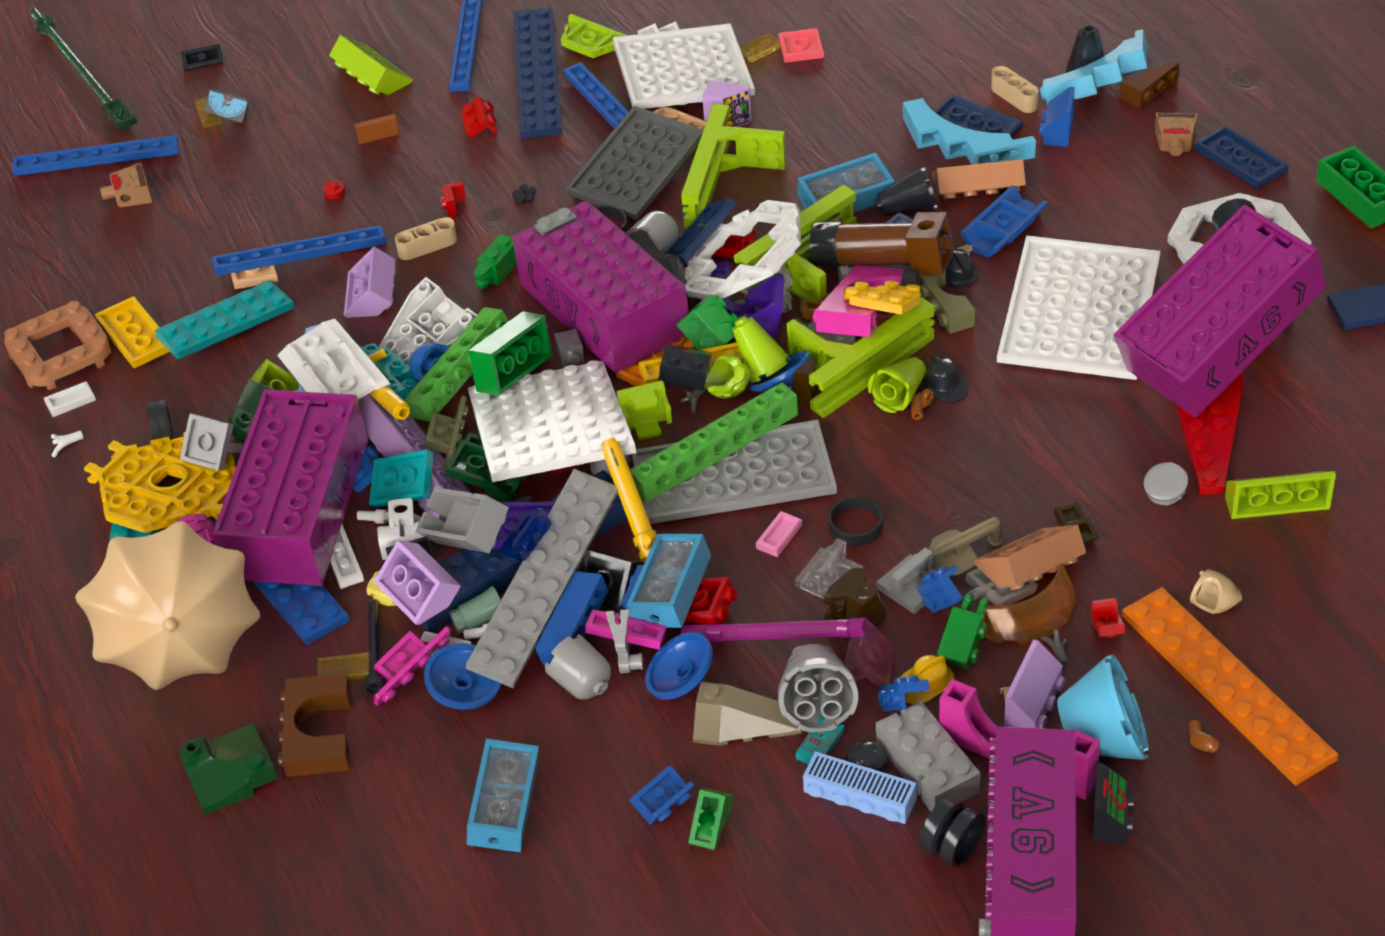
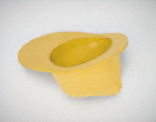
M925 655L920 657L915 662L914 667L900 677L918 676L919 681L928 680V691L905 693L906 703L915 704L919 701L926 703L942 693L950 681L954 679V674L950 667L946 665L943 655L939 657Z

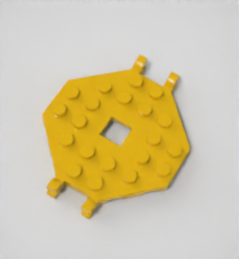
M186 432L183 433V437L171 440L169 437L150 440V445L137 447L136 444L125 446L113 440L108 445L109 450L115 452L111 456L112 460L104 468L89 462L84 467V470L91 473L87 478L88 482L95 484L99 481L106 521L146 533L169 527L177 522L178 519L191 514H204L207 517L213 516L217 520L236 469L232 452L227 453L224 471H218L180 460ZM167 475L182 479L179 483L170 487L156 486Z

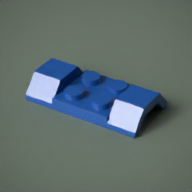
M1011 186L961 231V236L966 244L972 246V251L988 258L998 252L1007 242L1011 243L1035 221V217L1048 206V202L1044 200L1038 205L1022 199L1016 187Z

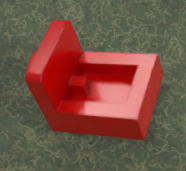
M463 182L442 186L444 197L440 198L442 209L447 210L449 218L457 216L455 203L466 201Z
M1115 598L1091 602L1092 625L1099 637L1113 638L1117 634L1125 633V624L1118 614V603Z

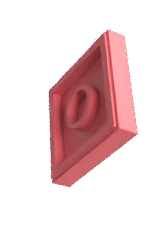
M818 28L778 33L784 63L824 58Z

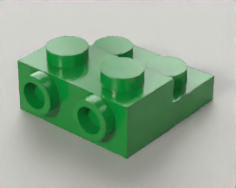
M709 294L675 325L697 350L727 344L734 337L732 328L735 326L734 322L739 318L733 312L730 315L726 312L724 307L727 305L718 295L714 298Z

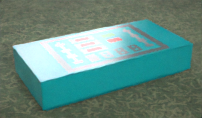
M820 716L816 723H822L825 717ZM838 724L834 730L810 732L796 752V759L809 764L815 751L829 755L843 734L844 725Z

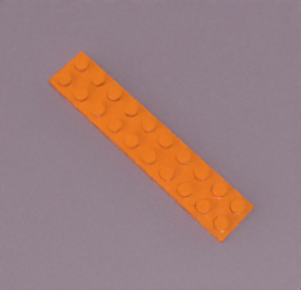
M1163 587L1122 609V617L1295 786L1337 761L1338 753Z

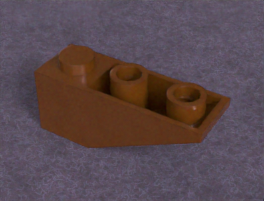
M1175 61L1133 72L1121 82L1120 99L1138 108L1143 107L1159 93H1162L1169 85L1178 80L1180 62Z

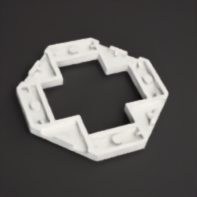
M1242 193L1183 208L1168 234L1167 241L1171 247L1177 250V256L1185 264L1204 245L1192 241L1202 222L1212 223L1213 213L1221 204L1228 200L1239 198L1252 202L1259 214L1309 245L1312 243L1283 204Z
M767 200L760 203L755 211L750 213L749 210L733 216L732 222L728 224L721 223L687 263L688 267L685 268L687 295L692 298L704 299L711 294L714 298L718 295L723 299L777 273L783 263L793 256L795 250L801 245L800 209L796 203ZM757 222L776 224L768 234L772 240L777 242L755 266L740 264L727 279L710 277L711 272L717 267L714 261L710 259L713 253L725 244V240L730 235L745 236L752 231Z

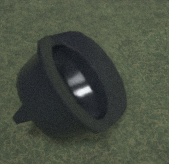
M953 251L946 267V283L957 288L968 287L977 278L976 268L967 253Z
M933 355L932 361L926 367V373L922 379L923 383L941 401L953 403L965 398L968 393V384L958 372L954 361Z

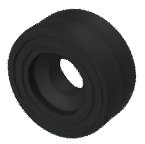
M159 400L147 403L146 409L153 440L163 437H169L170 440L174 439L167 402Z

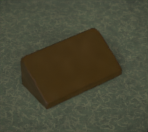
M814 358L808 360L793 373V392L797 395V406L810 408V401L816 394V384L814 386L809 384V375L816 371V360Z

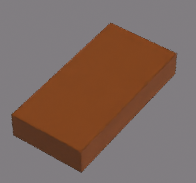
M394 114L354 124L359 144L399 134Z

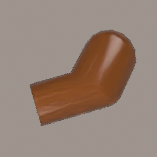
M924 389L912 398L910 402L912 419L920 420L923 418V409L934 398V393L930 389Z
M1192 720L1188 723L1190 743L1194 748L1210 753L1218 750L1219 741L1213 738V736L1202 732L1200 721Z

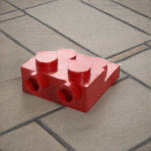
M728 577L701 579L684 623L694 622L695 625L722 624L723 621L728 619L730 603L735 602L737 599V591Z

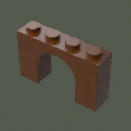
M347 673L285 679V690L280 692L284 710H280V723L283 726V730L279 731V743L282 746V751H278L279 767H284L286 777L349 771L350 748L346 733L308 736L299 731L304 721L314 714L351 709V687Z

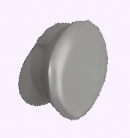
M1164 462L1152 467L1147 472L1143 484L1148 498L1159 505H1170L1181 500L1186 493L1188 485L1186 471L1180 465L1172 462Z

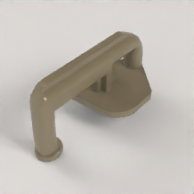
M993 517L964 532L948 530L934 537L929 548L933 552V570L936 571L944 565L947 568L956 565L958 570L950 576L959 577L974 569L976 566L974 559H977V556L969 544L989 535L987 539L989 544L999 546L1002 543L1000 519Z

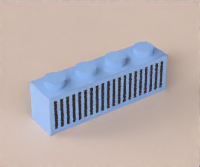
M816 751L803 775L804 792L809 793L811 796L828 799L839 805H847L864 813H872L893 822L897 821L905 824L917 800V783Z

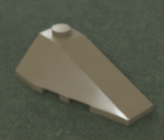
M701 682L696 700L693 743L726 745L731 740L743 739L744 742L752 741V737L767 735L769 738L802 734V730L798 729L797 725L782 715L777 700L726 684Z

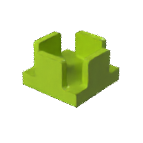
M663 380L617 391L618 402L630 433L631 429H635L639 440L660 436L661 429L658 422L666 421L667 424L672 423L671 407L666 397Z

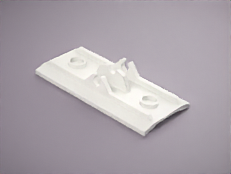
M336 319L320 323L319 326L291 344L286 345L277 355L306 392L357 395L359 400L371 391L390 384Z

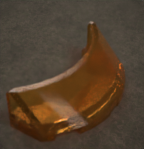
M1058 565L1054 579L1036 596L1010 605H988L984 616L985 624L988 625L986 636L995 643L1001 644L1004 640L1017 641L1018 645L1032 643L1033 639L1040 641L1043 636L1047 637L1054 634L1055 629L1060 630L1070 619L1076 601V594L1064 565Z

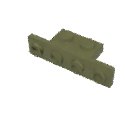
M465 396L461 397L455 418L433 412L430 419L424 448L446 454L443 466L445 469L462 438L461 433L465 424L463 419H465L469 407L465 405Z

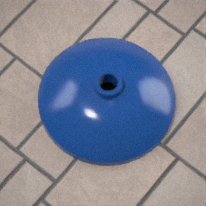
M804 350L790 355V360H786L787 364L768 377L760 375V381L750 382L749 388L753 392L764 393L778 384L784 383L789 389H793V373L811 359V353L808 350Z
M689 632L676 636L664 644L654 655L646 671L645 683L649 692L658 699L669 700L681 697L698 686L706 676L712 662L713 649L709 640L700 633Z
M467 643L447 645L437 650L429 658L424 670V682L428 692L436 701L450 708L468 710L487 704L497 695L501 683L466 669V663L476 645Z

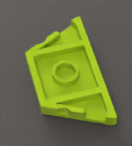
M570 14L568 16V25H565V32L561 37V45L588 57L595 58L615 50L613 37L628 35Z

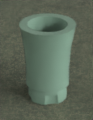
M491 586L480 595L449 611L457 632L461 634L466 629L477 628L489 623L501 599L495 588Z

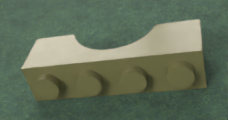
M946 270L943 275H920L921 297L934 305V312L938 317L940 325L944 326L949 334L975 326V309L966 296L951 295L941 290L946 285Z

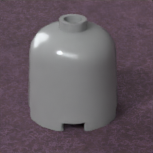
M651 211L630 228L626 235L658 262L660 261L659 257L665 256L675 244L679 231L675 220L670 215L662 211Z
M580 634L575 639H572L570 636L565 638L553 649L551 654L554 658L550 664H545V672L578 699H590L605 692L611 676L610 664Z

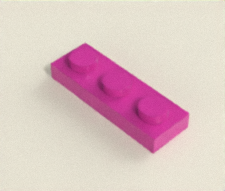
M593 609L586 623L585 633L613 639L606 613ZM615 614V623L619 625L621 623L620 615ZM628 617L626 642L660 650L667 626Z

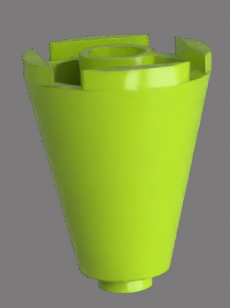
M743 316L734 322L735 326L732 330L742 361L749 368V381L751 383L760 381V375L768 377L787 364L786 360H790L788 354L753 317L747 318Z
M911 357L877 370L868 381L869 394L872 392L875 398L873 400L880 409L889 413L904 410L911 402L926 373L924 363L916 357Z

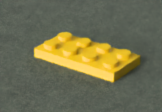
M134 296L94 314L96 322L133 368L144 365L170 352L155 336V330L160 327Z

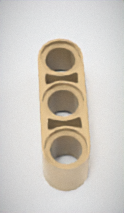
M997 66L992 69L991 90L1022 112L1032 113L1037 110L1039 91L1036 86L1005 66Z
M449 217L440 218L402 231L395 236L398 257L402 260H411L451 246L457 241L454 220Z

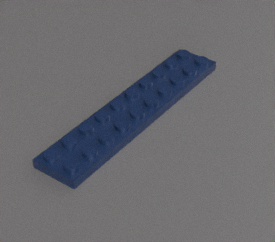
M552 7L513 11L521 138L562 134Z

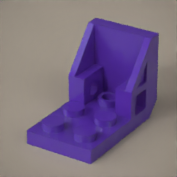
M774 274L747 292L745 304L725 302L727 306L724 309L729 315L733 312L738 318L743 316L747 318L753 317L775 340L783 309L784 275Z

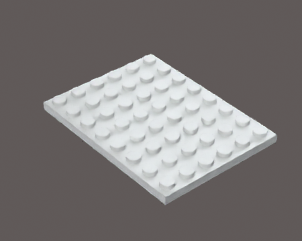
M1026 236L997 354V362L1137 380L1135 375L1126 370L1113 334L1153 296L1160 251Z
M590 361L584 365H569L564 367V369L544 370L534 375L527 374L499 396L476 392L475 385L468 387L492 482L604 460L605 457L601 450L602 442L609 438H615L616 441H619L624 455L636 453L633 438L603 361Z

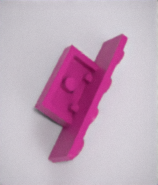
M448 626L427 645L409 631L374 665V669L388 681L374 696V704L376 706H379L383 701L385 703L389 702L396 694L395 689L399 685H406L413 678V672L419 666L421 668L425 667L431 655L437 649H441L449 643L451 629Z

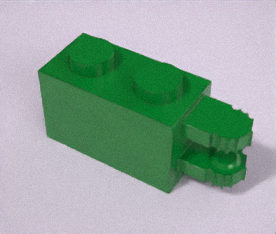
M499 234L477 259L478 266L474 270V276L478 278L475 283L479 289H484L491 283L499 286L517 265L512 237Z
M968 593L965 595L961 609L957 607L952 608L937 652L938 657L944 656L947 664L970 670L972 663L977 662L980 649L977 647L980 639L985 638L988 625L985 624L984 616L989 599L982 598L977 612L974 613L970 611L973 604V595Z

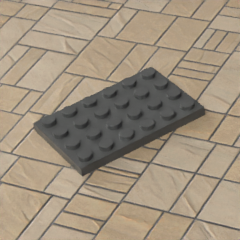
M633 106L566 187V192L568 195L597 206L611 205L618 207L625 212L627 217L638 220L698 146L704 130Z

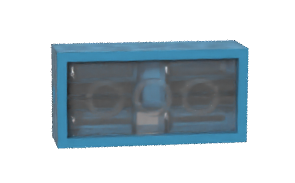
M873 153L798 178L797 196L804 208L807 209L837 188L845 185L856 192V201L853 202V212L876 205L875 199H878V194L895 184V181L878 155ZM838 212L831 218L827 219L826 221L834 219L835 217L840 215V212Z
M657 534L626 605L631 618L666 625L667 627L682 628L711 557L703 534Z
M486 739L467 824V845L521 853L538 767L539 746Z

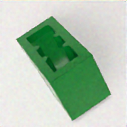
M709 788L700 789L689 844L713 850L717 849L722 830L729 819L734 794Z

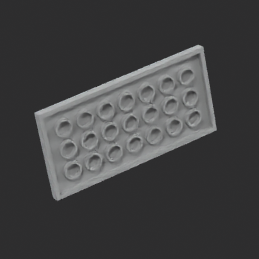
M818 420L778 426L648 503H642L650 524L837 494V485ZM675 443L636 449V453L632 454L634 467Z

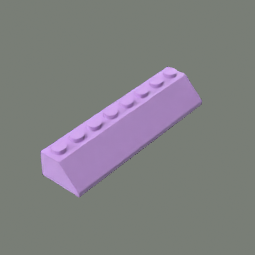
M369 393L358 400L367 438L375 444V449L384 457L422 450L432 451L431 449L424 448L426 434L410 414L406 419L398 420L394 418ZM432 451L434 454L430 496L434 487L472 493L463 481L445 476L446 469L443 468L445 458L440 452ZM429 499L418 500V505L423 510L446 522L447 518L426 508Z

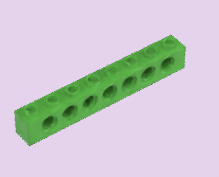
M780 383L630 469L641 501L645 504L797 416V395L784 383Z

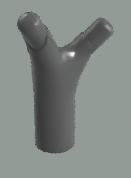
M704 388V391L697 389L691 392L687 391V396L680 400L681 403L691 400V413H696L698 398L706 391V388Z
M1058 629L1054 630V640L1042 636L1041 639L1051 646L1056 659L1062 666L1067 665L1068 661L1064 647L1068 640L1064 639L1061 642Z

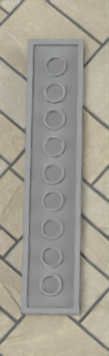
M576 469L572 471L467 661L466 669L511 688L515 686L570 579L581 563L586 550H588L618 494L616 485Z

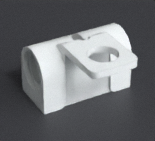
M411 498L388 502L389 526L377 528L382 560L387 559L385 548L394 546L397 540L407 542L424 537L415 532L419 522H414L413 501ZM399 505L408 507L403 513H396L394 511Z

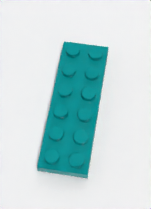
M269 280L170 324H166L155 330V336L177 359H181L294 309V302Z

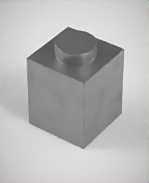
M576 329L554 334L556 351L562 368L585 363L583 346Z

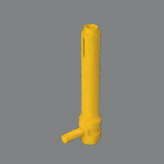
M381 349L368 356V358L373 363H376L386 358L387 354L384 349ZM387 385L369 393L394 418L402 420L409 416V405Z
M609 438L602 442L601 450L614 484L618 488V495L634 534L633 541L635 547L640 550L638 555L640 560L645 563L657 533L655 530H652L619 441H616L615 438ZM612 451H614V453H615L616 459H617L618 464H619L618 467H617V465H616V463H615L614 457H613V455H612Z

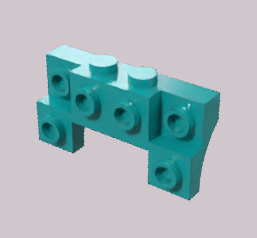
M375 343L360 347L367 357L381 349L385 350L387 357L374 363V365L389 381L390 384L387 386L404 400L418 384L413 379L409 366L388 347L380 349Z

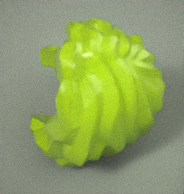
M719 356L710 366L705 388L712 395L719 398L736 397L747 387L750 378L749 368L737 356Z

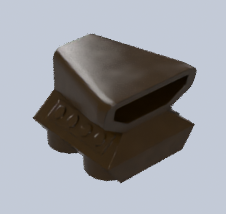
M851 568L828 588L824 596V603L828 605L824 615L825 620L864 618L867 625L865 637L886 619V611L877 589L865 580L864 568ZM846 637V639L855 645L865 637Z

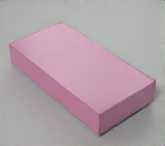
M780 511L756 542V549L778 557L802 526V519Z

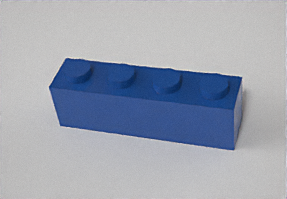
M574 572L551 619L547 622L541 638L536 643V651L543 665L551 663L554 658L551 652L565 638L570 636L572 639H575L580 634L585 639L587 635L585 633L586 623L593 609H600L608 593L601 574Z

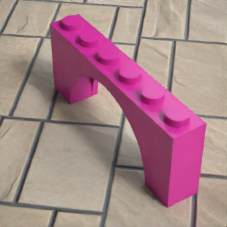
M855 265L821 305L815 309L813 322L816 323V332L871 337L877 329V310L850 305L849 300H844V291L846 287H855V282H866L869 284V287L885 286V281H896L900 286L904 269Z
M952 679L940 696L939 723L958 746L989 759L990 738H996V727L998 726L992 722L982 709L976 689ZM1075 730L1076 796L1086 800L1096 783L1101 741Z

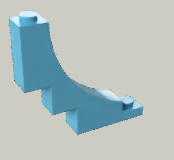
M1144 30L1135 31V38L1124 40L1112 52L1086 66L1062 75L1044 79L1043 87L1040 88L1042 100L1046 99L1048 105L1049 101L1070 87H1075L1074 99L1097 94V87L1120 82L1125 73L1146 69L1148 47Z
M923 98L903 102V120L918 149L939 145L945 159L966 155L971 165L1035 158L1036 140L1033 136L1012 140L1009 133H987L967 129L937 115Z

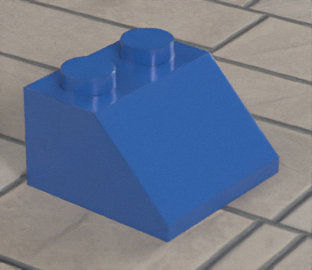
M1075 87L1068 88L1049 101L1047 110H1043L1039 133L1040 136H1043V145L1069 146L1073 124Z

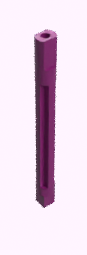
M864 618L683 625L680 635L689 632L700 633L709 642L818 637H865L867 625Z

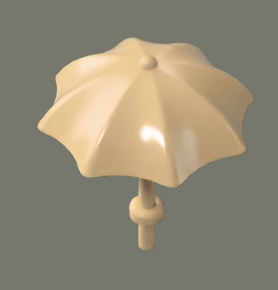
M184 521L175 522L165 530L144 537L112 538L108 544L106 558L97 575L76 594V601L86 613L92 628L94 640L93 658L98 662L115 664L134 672L154 690L162 689L177 679L193 674L223 673L228 667L231 651L239 637L260 618L259 610L251 601L245 586L244 554L238 550L225 549L204 540Z

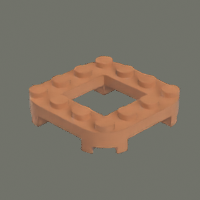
M71 301L67 305L50 310L4 332V343L9 357L13 359L25 377L27 385L31 388L34 386H47L48 390L56 388L55 380L93 363L99 369L105 365L104 360L108 357L109 353H112L104 331L89 310L77 301ZM66 327L75 332L83 345L54 356L44 362L31 344Z

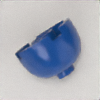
M426 343L419 346L412 353L409 362V369L413 379L419 383L446 352L448 347L437 343Z

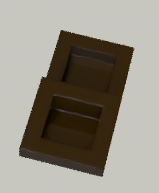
M1078 501L1055 508L1054 514L1060 526L1078 524L1084 544L1099 539L1090 517H1085Z

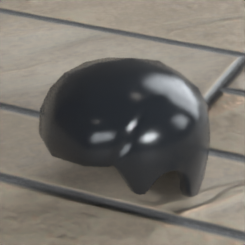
M871 740L859 741L852 745L846 756V761L880 772H883L887 765L884 750L879 744Z

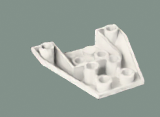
M425 277L408 295L379 348L388 347L409 366L412 353L423 344L437 343L446 345L449 348L477 314L469 308L463 310L448 299L439 286Z

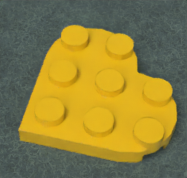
M885 281V286L869 287V284L866 282H855V287H846L844 291V300H849L850 305L901 315L917 306L921 299L920 286H899V283L896 281Z

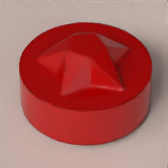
M330 181L323 186L324 195L328 199L336 200L345 194L344 184L341 181Z

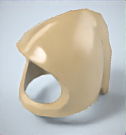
M1210 569L1200 571V578L1196 582L1190 596L1192 604L1212 614L1229 610L1243 598L1241 591L1229 578L1220 572Z

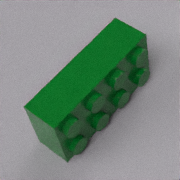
M1355 145L1319 160L1316 181L1369 228L1372 229L1385 223V171Z
M523 311L469 350L476 392L499 396L552 356L545 315Z

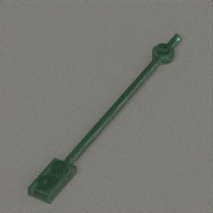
M32 8L30 13L36 19L34 24L37 32L45 35L48 34L104 101L105 104L101 105L102 110L114 126L121 131L137 124L135 115L120 98L111 99L54 30L56 27L54 19L50 16H42L36 8Z

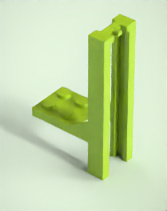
M713 104L681 194L682 205H689V207H683V213H686L683 218L684 228H688L702 210L710 204L720 172L742 166L785 170V131L726 126L730 114L729 105ZM731 140L736 141V155L726 154Z
M842 185L800 212L801 236L811 231L816 222H824L840 212V215L829 222L839 219L844 223H857L856 217L853 216V202L856 201V192ZM766 234L734 255V262L736 264L741 263L742 265L755 266L777 241L772 240L769 234ZM809 234L801 239V245L795 250L794 255L783 263L793 278V283L788 289L803 300L824 301L827 298L826 273L806 260L810 257ZM764 279V280H762V281H759V282H757V283L751 285V287L753 288V287L757 286L758 284H760L761 282L765 281L766 279Z
M921 297L920 303L902 315H894L877 327L871 337H863L853 345L826 341L823 337L815 334L793 319L788 322V356L808 350L812 355L811 358L816 360V371L809 375V384L812 386L815 384L819 385V389L823 392L810 401V409L822 418H825L867 388L871 375L877 370L906 360L934 339V328L930 326H933L935 321L929 318L934 316V305Z

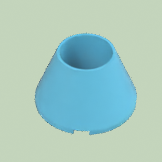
M1114 655L1106 656L1058 698V710L1063 728L1076 730L1100 740L1099 756L1137 760L1147 759L1149 756L1148 754L1144 755V751L1149 750L1148 739L1135 695L1130 693L1125 683L1128 678L1118 659Z

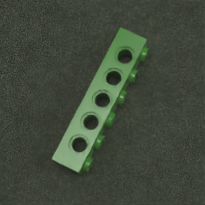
M484 307L406 396L404 401L410 407L412 418L430 422L432 413H439L472 375L473 370L469 350L509 322L503 310Z

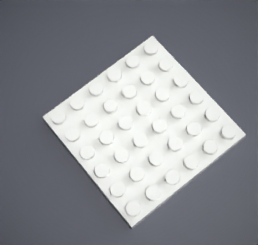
M731 24L613 37L614 49L632 107L637 106L647 109L671 105H686L695 102L703 103L702 95L710 80L750 86V96L755 95V87Z

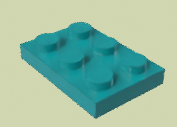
M422 450L374 459L369 505L377 508L388 506V502L391 500L411 498L412 501L429 499L434 452Z

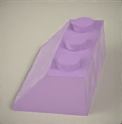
M373 247L348 271L344 308L345 317L379 316L384 310H388L393 303V281L396 272L395 259Z
M397 540L374 580L381 590L416 625L422 624L449 607L461 587L419 544Z
M1033 639L1005 697L1004 727L1044 729L1047 721L1046 714L1048 711L1052 712L1055 706V695L1057 692H1061L1064 687L1065 677H1062V664L1037 640Z

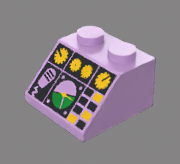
M710 80L702 95L704 121L707 122L713 104L729 105L730 109L726 126L738 127L752 121L750 86Z

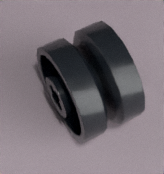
M945 796L932 809L926 819L919 838V847L932 856L940 855L942 862L947 865L959 868L968 860L978 845L985 827V816L972 807L964 809V804L952 796Z

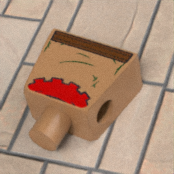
M1156 113L1155 135L1159 149L1161 151H1170V154L1173 156H1179L1182 152L1191 151L1196 131L1197 114Z
M141 163L111 173L109 176L112 185L100 188L103 200L116 197L118 207L152 203Z

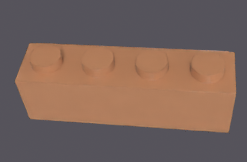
M1023 159L937 168L932 172L937 196H943V199L956 198V194L963 193L964 197L977 196V192L986 191V195L998 194L999 190L1009 189L1011 186L1016 187L1020 191V188L1026 185Z
M1078 524L1048 527L974 559V563L998 587H1010V590L1024 587V582L1026 581L1031 582L1043 578L1042 574L1045 572L1052 573L1060 570V565L1062 564L1069 565L1077 562V557L1085 554L1086 550Z

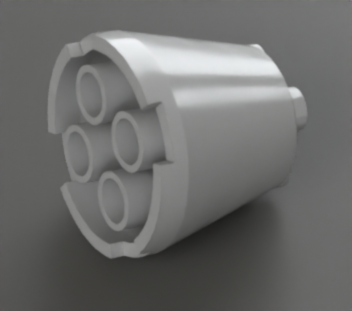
M808 644L798 646L792 651L779 684L778 702L782 715L797 725L798 729L806 732L829 731L836 729L837 725L843 722L850 714L853 715L858 703V690L853 675L833 652L831 647L820 644ZM820 716L825 717L822 723H817Z

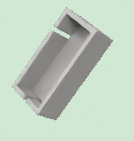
M434 487L426 508L447 518L446 522L427 512H423L415 532L424 537L426 536L437 544L490 553V550L496 543L499 529L505 522L509 507L487 495Z
M922 701L901 710V716L895 713L876 723V743L882 747L885 755L904 779L917 783V795L921 794V800L930 811L945 796H952L963 802L980 793L981 773Z

